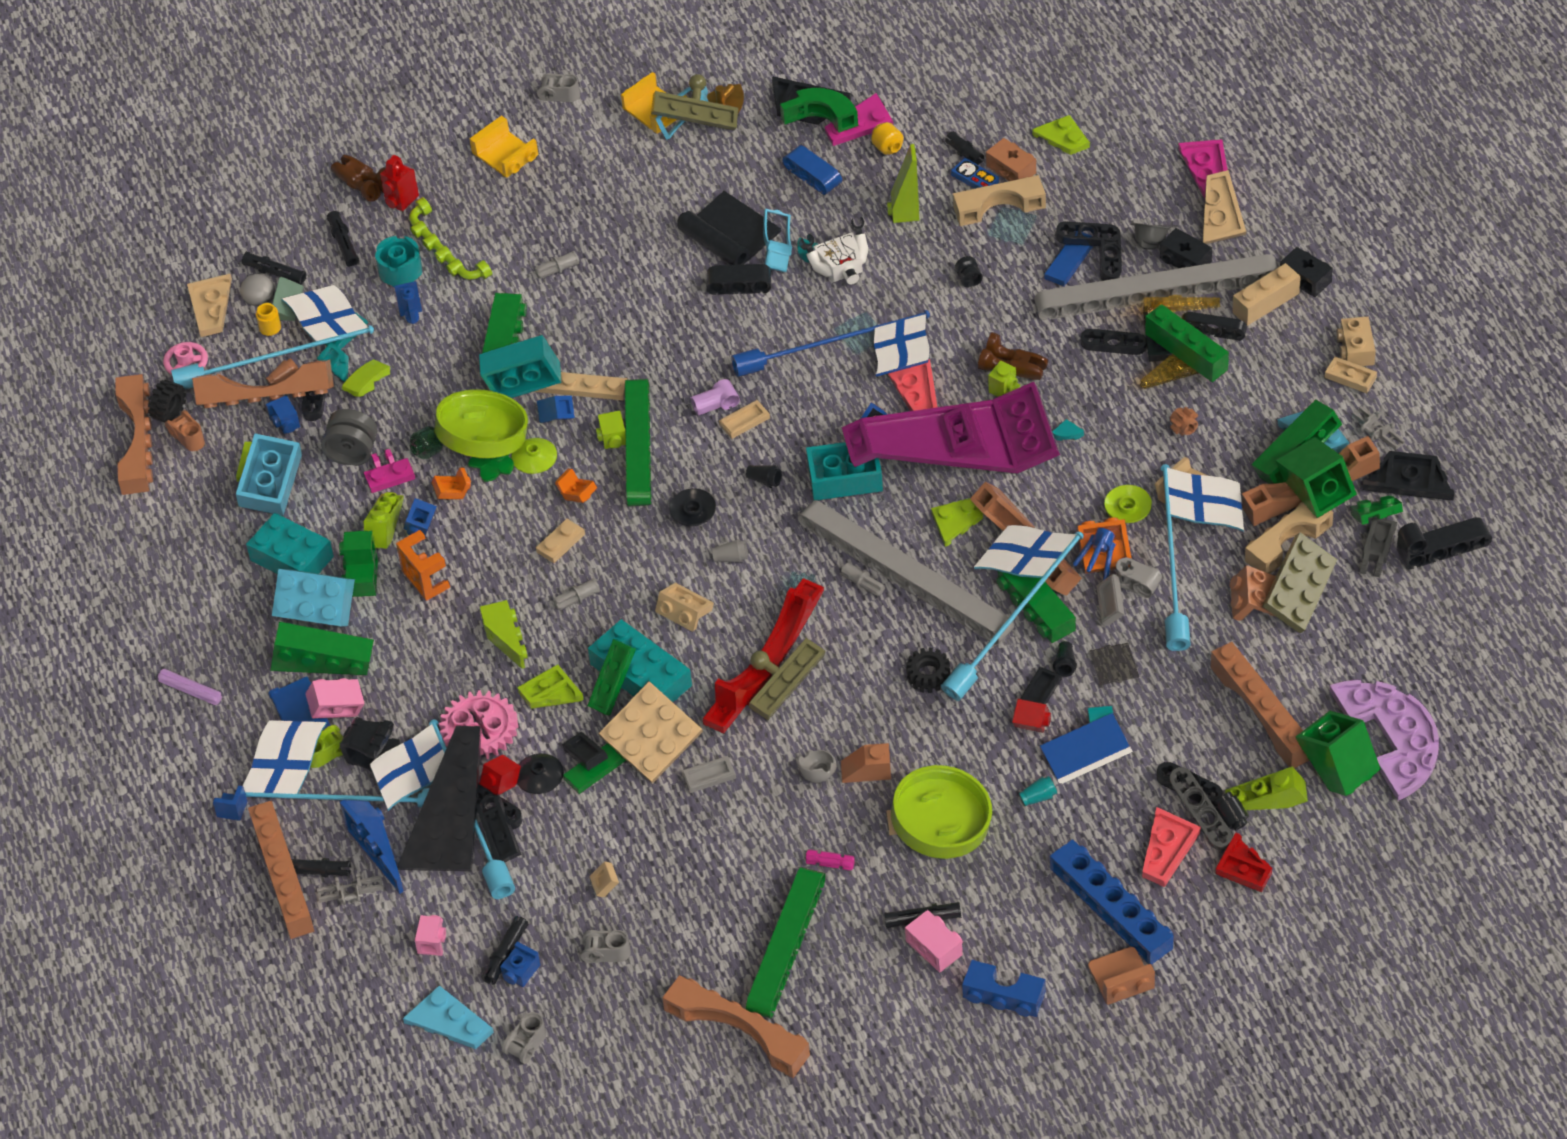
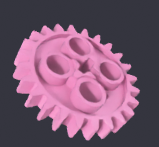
M478 690L477 696H473L471 692H468V698L466 699L460 695V702L452 700V708L445 707V714L440 716V734L446 747L456 726H481L488 739H485L483 734L481 735L480 757L484 755L486 759H489V753L498 756L499 748L506 751V743L513 744L512 737L517 736L516 729L519 728L517 713L514 711L513 704L508 705L507 698L501 700L500 694L491 697V691H488L485 696H482L481 690ZM470 712L474 714L476 722H474L472 714H470Z

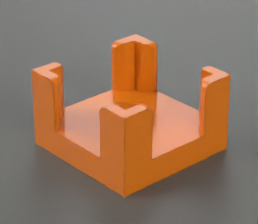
M418 530L397 542L396 547L402 572L427 601L449 589L450 584L448 580H443L432 586L430 575L446 566L445 559L440 553H435L427 558L424 552L419 555L414 552L411 547L425 539L422 531Z

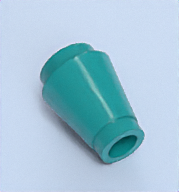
M1042 776L1020 792L1019 796L1024 806L1053 799V795L1058 793L1050 776L1045 778Z

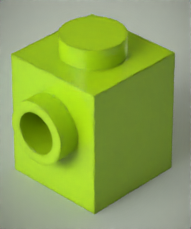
M620 410L599 414V428H596L598 442L603 441L605 449L619 448L626 445V432Z

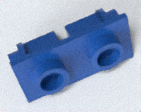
M417 282L394 286L400 317L405 316L408 323L415 324L419 321L418 312H422Z

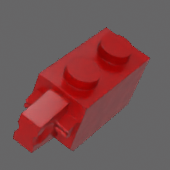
M392 155L386 161V168L380 173L386 204L392 209L396 208L403 212L419 196L415 171L404 165L400 157Z

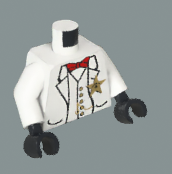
M860 217L861 226H855L853 218L851 220L850 227L856 232V235L852 232L813 247L814 237L811 234L807 235L809 244H806L803 238L800 239L799 246L803 250H807V258L815 272L825 277H830L833 282L845 278L848 284H854L859 280L858 273L862 272V265L866 262L868 254L865 233H862L864 219Z

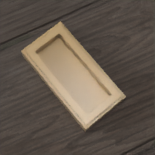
M756 400L719 420V425L733 439L770 419V414Z

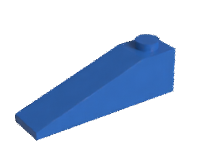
M340 801L347 831L398 893H402L404 890L383 824L385 818L378 807L374 809L369 801Z

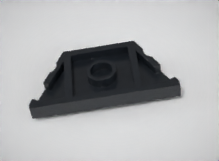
M773 76L772 87L777 116L781 117V103L797 98L796 91L825 87ZM834 90L843 94L851 101V93ZM809 116L797 121L819 125L826 118Z
M1389 451L1384 457L1383 462L1380 463V469L1373 471V474L1368 480L1365 479L1362 485V490L1454 500V490L1450 488L1447 482L1448 478L1441 469V463L1437 456Z

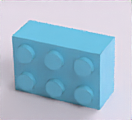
M254 434L236 492L239 507L272 514L275 512L284 516L302 457L300 443Z
M278 569L272 616L335 626H348L355 579L290 569Z

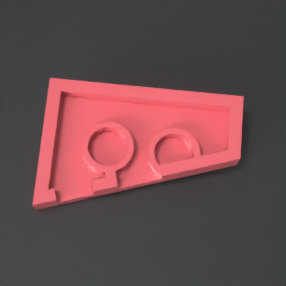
M930 359L928 363L888 373L889 378L910 411L937 408Z
M1156 807L1142 877L1165 887L1201 833V827Z

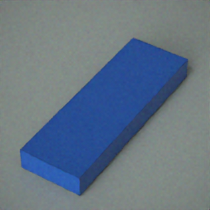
M1082 232L1083 236H1085V237H1088V238L1093 237V236H1091V235H1089V234H1086V233H1083V232ZM1066 244L1045 272L1044 278L1065 287L1093 246Z

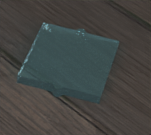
M1002 207L989 232V236L1003 239L1004 242L1011 241L1023 245L1037 216L1022 212V210L1017 211Z
M865 312L853 319H848V322L835 328V331L839 335H843L878 324ZM875 331L843 340L856 354H859L870 347L874 348Z

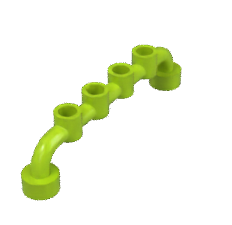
M424 197L415 201L416 207L409 214V221L412 224L410 230L417 239L421 236L425 238L422 240V243L428 251L436 250L434 255L441 264L445 261L448 263L446 268L453 277L459 274L462 278L468 280L480 277L485 280L493 274L491 268L484 260L475 264L476 270H466L462 262L452 255L448 247L443 246L438 237L428 230L423 221L418 219L420 214L426 216L432 212L428 201Z

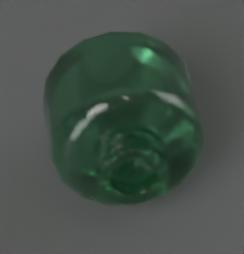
M425 426L411 435L410 450L414 455L423 460L429 459L443 450L444 444L438 439L435 428L432 426Z

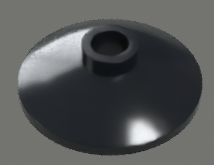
M691 488L677 493L672 498L669 511L671 517L677 523L684 526H699L708 522L714 516L716 502L707 491Z
M544 753L533 754L524 758L519 763L521 768L517 784L528 793L543 794L550 792L563 779V766L552 755Z

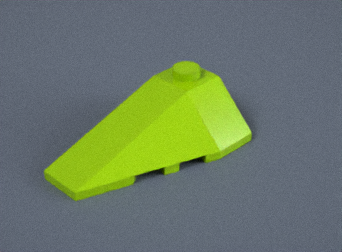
M910 144L891 190V202H887L888 215H892L893 223L920 221L915 144Z

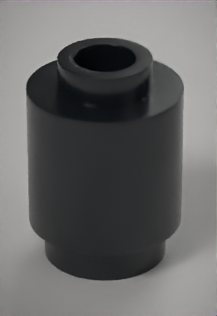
M1231 792L1222 795L1214 802L1216 810L1229 829L1234 828L1237 831L1248 823L1246 819L1249 817V814L1237 796H1233Z

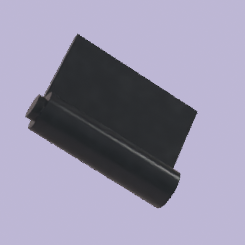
M726 191L719 194L697 215L692 211H686L680 214L677 220V227L680 231L730 265H744L766 246L763 237L764 217ZM767 219L768 240H772L781 232V228Z

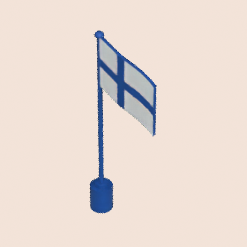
M924 310V313L769 355H765L764 351L760 352L759 348L731 355L732 366L736 376L740 377L764 370V365H767L768 359L875 331L874 348L878 362L876 377L928 363L930 348L925 329L926 319L930 317V312Z

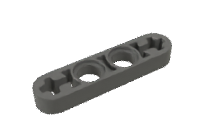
M1184 767L1174 769L1170 774V782L1173 789L1195 822L1201 827L1210 844L1219 851H1225L1233 838L1230 829L1192 773ZM1180 775L1183 778L1186 777L1185 780L1189 787L1186 791L1183 784L1177 782V777ZM1199 794L1202 800L1199 804L1192 805L1188 802L1189 796ZM1206 813H1211L1215 816V820L1212 824L1206 825L1201 822L1202 816ZM1216 828H1218L1222 836H1226L1225 843L1217 841V835L1214 832Z

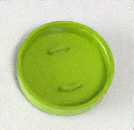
M464 390L445 397L437 406L435 416L436 436L446 447L457 453L476 458L502 457L518 450L526 440L527 413L517 401L504 394L488 390Z
M944 765L922 767L906 775L896 788L891 807V821L900 839L916 852L940 859L961 857L975 850L985 839L992 818V803L984 786L967 772Z

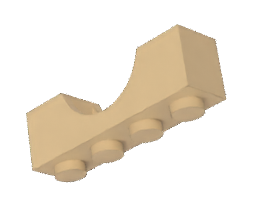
M1039 175L953 193V208L959 225L964 226L982 222L984 213L989 208L1000 204L1014 205L1024 213L1046 208V193Z
M1301 502L1289 515H1284L1276 525L1267 528L1263 535L1247 544L1245 548V562L1253 568L1271 574L1282 565L1283 550L1281 545L1300 532L1305 536L1316 539L1332 527L1333 511L1330 510L1316 518L1306 505Z

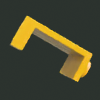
M651 72L635 85L626 89L621 94L622 108L658 134L661 130L656 121L658 115L651 114L652 100L655 91H664L657 86L656 74ZM664 116L661 118L665 128L678 120Z
M502 115L469 138L472 153L506 178L513 173H517L522 166L533 161L538 155L536 140L533 138L528 143H524L509 132L508 121Z

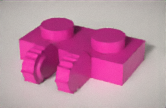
M390 449L385 450V458L389 464L381 466L380 459L375 453L371 455L375 469L364 472L371 493L415 479V474L408 458L395 462Z

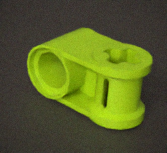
M337 725L328 726L321 732L310 767L319 768L336 757L343 755L341 749H339L343 736Z

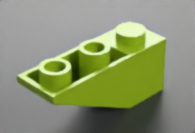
M394 492L381 494L364 519V531L373 532L376 548L387 549L392 542L404 495H397Z
M508 600L480 606L487 639L521 669L525 668L524 659H527L528 656L525 644L520 645L519 641L523 640L520 626L515 627L514 625L515 622H518L515 609H510Z
M1293 766L1225 790V794L1231 792L1233 796H1237L1245 810L1284 809L1308 802L1306 782Z

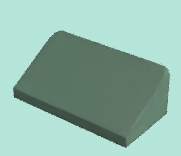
M279 277L272 304L277 308L280 320L295 321V313L282 301V298L301 294L304 287L283 277Z

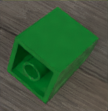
M1316 437L1276 460L1282 479L1316 518L1357 495L1343 456Z
M1330 710L1296 736L1298 744L1331 792L1344 796L1352 794L1356 788L1365 781L1370 780L1374 774L1381 770L1364 720Z

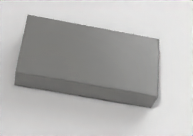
M1115 574L1110 575L1096 585L1101 622L1106 626L1111 625L1125 615L1119 576Z
M728 756L682 770V776L689 793L736 779L735 771Z

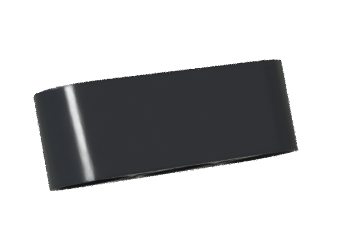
M765 264L711 266L707 270L706 290L711 295H716V293L718 295L738 294V292L740 294L768 293L771 290V268Z

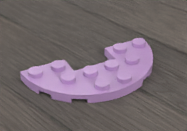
M1351 680L1330 685V693L1344 715L1364 720V723L1375 719L1394 751L1377 757L1381 768L1380 773L1397 800L1399 801L1418 790L1432 774L1439 750L1437 727L1427 709L1412 695L1409 694L1407 696L1397 691L1395 686L1377 681L1376 684L1361 683V680Z

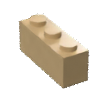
M1286 263L1233 295V314L1245 322L1247 326L1298 295L1300 293V275Z

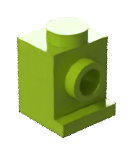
M1000 361L988 375L989 393L999 397L1020 388L1016 378V367Z

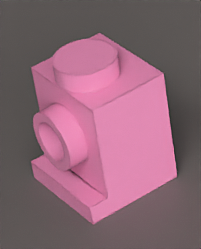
M420 916L415 937L418 954L443 955L441 942H445L446 928L442 926L443 919L440 916Z

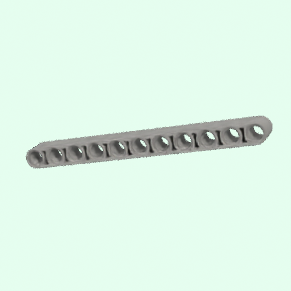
M1259 255L1044 290L1037 293L1034 300L1041 320H1048L1047 318L1056 319L1068 317L1070 314L1072 316L1092 313V311L1111 310L1114 307L1118 309L1136 306V304L1142 305L1159 302L1158 300L1179 299L1181 296L1185 298L1203 295V293L1222 292L1225 289L1228 291L1246 288L1277 269L1278 265L1273 255Z
M814 500L798 515V521L802 527H808L807 530L822 539L826 538L825 541L841 551L844 549L843 552L859 562L862 560V563L877 573L881 572L880 575L893 583H899L898 586L911 594H917L919 599L932 607L936 606L937 610L952 619L955 618V621L968 629H974L973 632L989 642L1009 618L817 500ZM1013 622L1006 628L994 645H998L1014 629Z

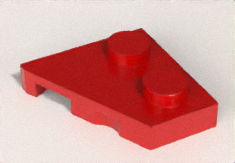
M1235 833L1216 867L1215 874L1262 892L1272 875V867L1259 857L1253 847L1249 848L1242 841V836L1239 833Z

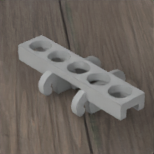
M1362 406L1357 412H1353L1352 416L1362 423L1360 432L1366 431L1371 435L1370 439L1372 441L1381 438L1395 450L1405 444V440L1393 431L1395 423L1391 422L1390 425L1383 426L1377 421L1381 416V412L1377 411L1376 414H1371ZM1360 413L1365 414V415H1366V418H1363V417L1360 416L1359 414H1360ZM1396 439V440H1398L1400 443L1397 445V444H1396L1395 442H1393L1392 440Z
M356 873L357 883L340 886L339 878L335 877L336 885L317 888L319 903L336 899L343 901V905H346V901L358 899L361 902L360 897H363V894L383 890L381 876L360 879V874ZM372 882L379 883L378 885L370 886ZM348 887L355 888L353 893H346ZM323 892L330 893V895L321 896Z

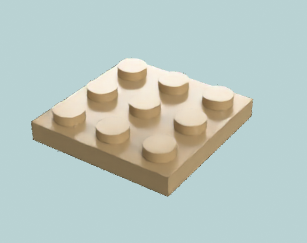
M648 682L599 732V736L648 781L653 783L703 730L651 682Z

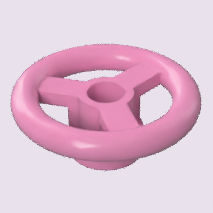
M183 342L174 345L166 352L163 365L171 375V370L190 365L191 363L200 362L198 366L205 367L208 361V354L204 347L197 343ZM192 349L198 351L200 355H194ZM173 354H175L178 362L174 368L170 365V359Z

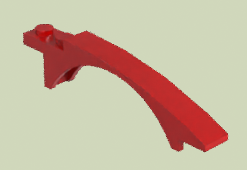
M803 578L795 589L790 588L787 591L778 620L761 650L768 654L770 662L776 666H780L795 643L824 591L823 586ZM750 664L745 671L731 680L724 681L718 678L715 682L716 702L703 717V725L724 734L745 706H749L750 701L773 675L765 669L757 670Z

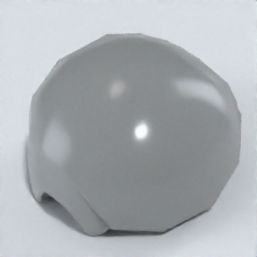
M257 273L249 275L242 282L240 293L247 304L258 306L273 298L275 287L270 278Z
M809 750L805 757L798 756L797 765L805 780L810 782H824L836 771V759L831 752Z

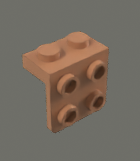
M1247 565L1237 575H1234L1230 580L1233 619L1242 621L1253 609L1273 615L1262 605L1276 576Z
M1134 947L1122 949L1091 960L1088 963V968L1107 1005L1155 988V971L1152 965L1144 966Z

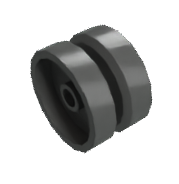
M351 409L337 410L330 415L321 442L322 451L336 463L354 466L363 465L369 460L378 433L377 425L372 418L362 412Z

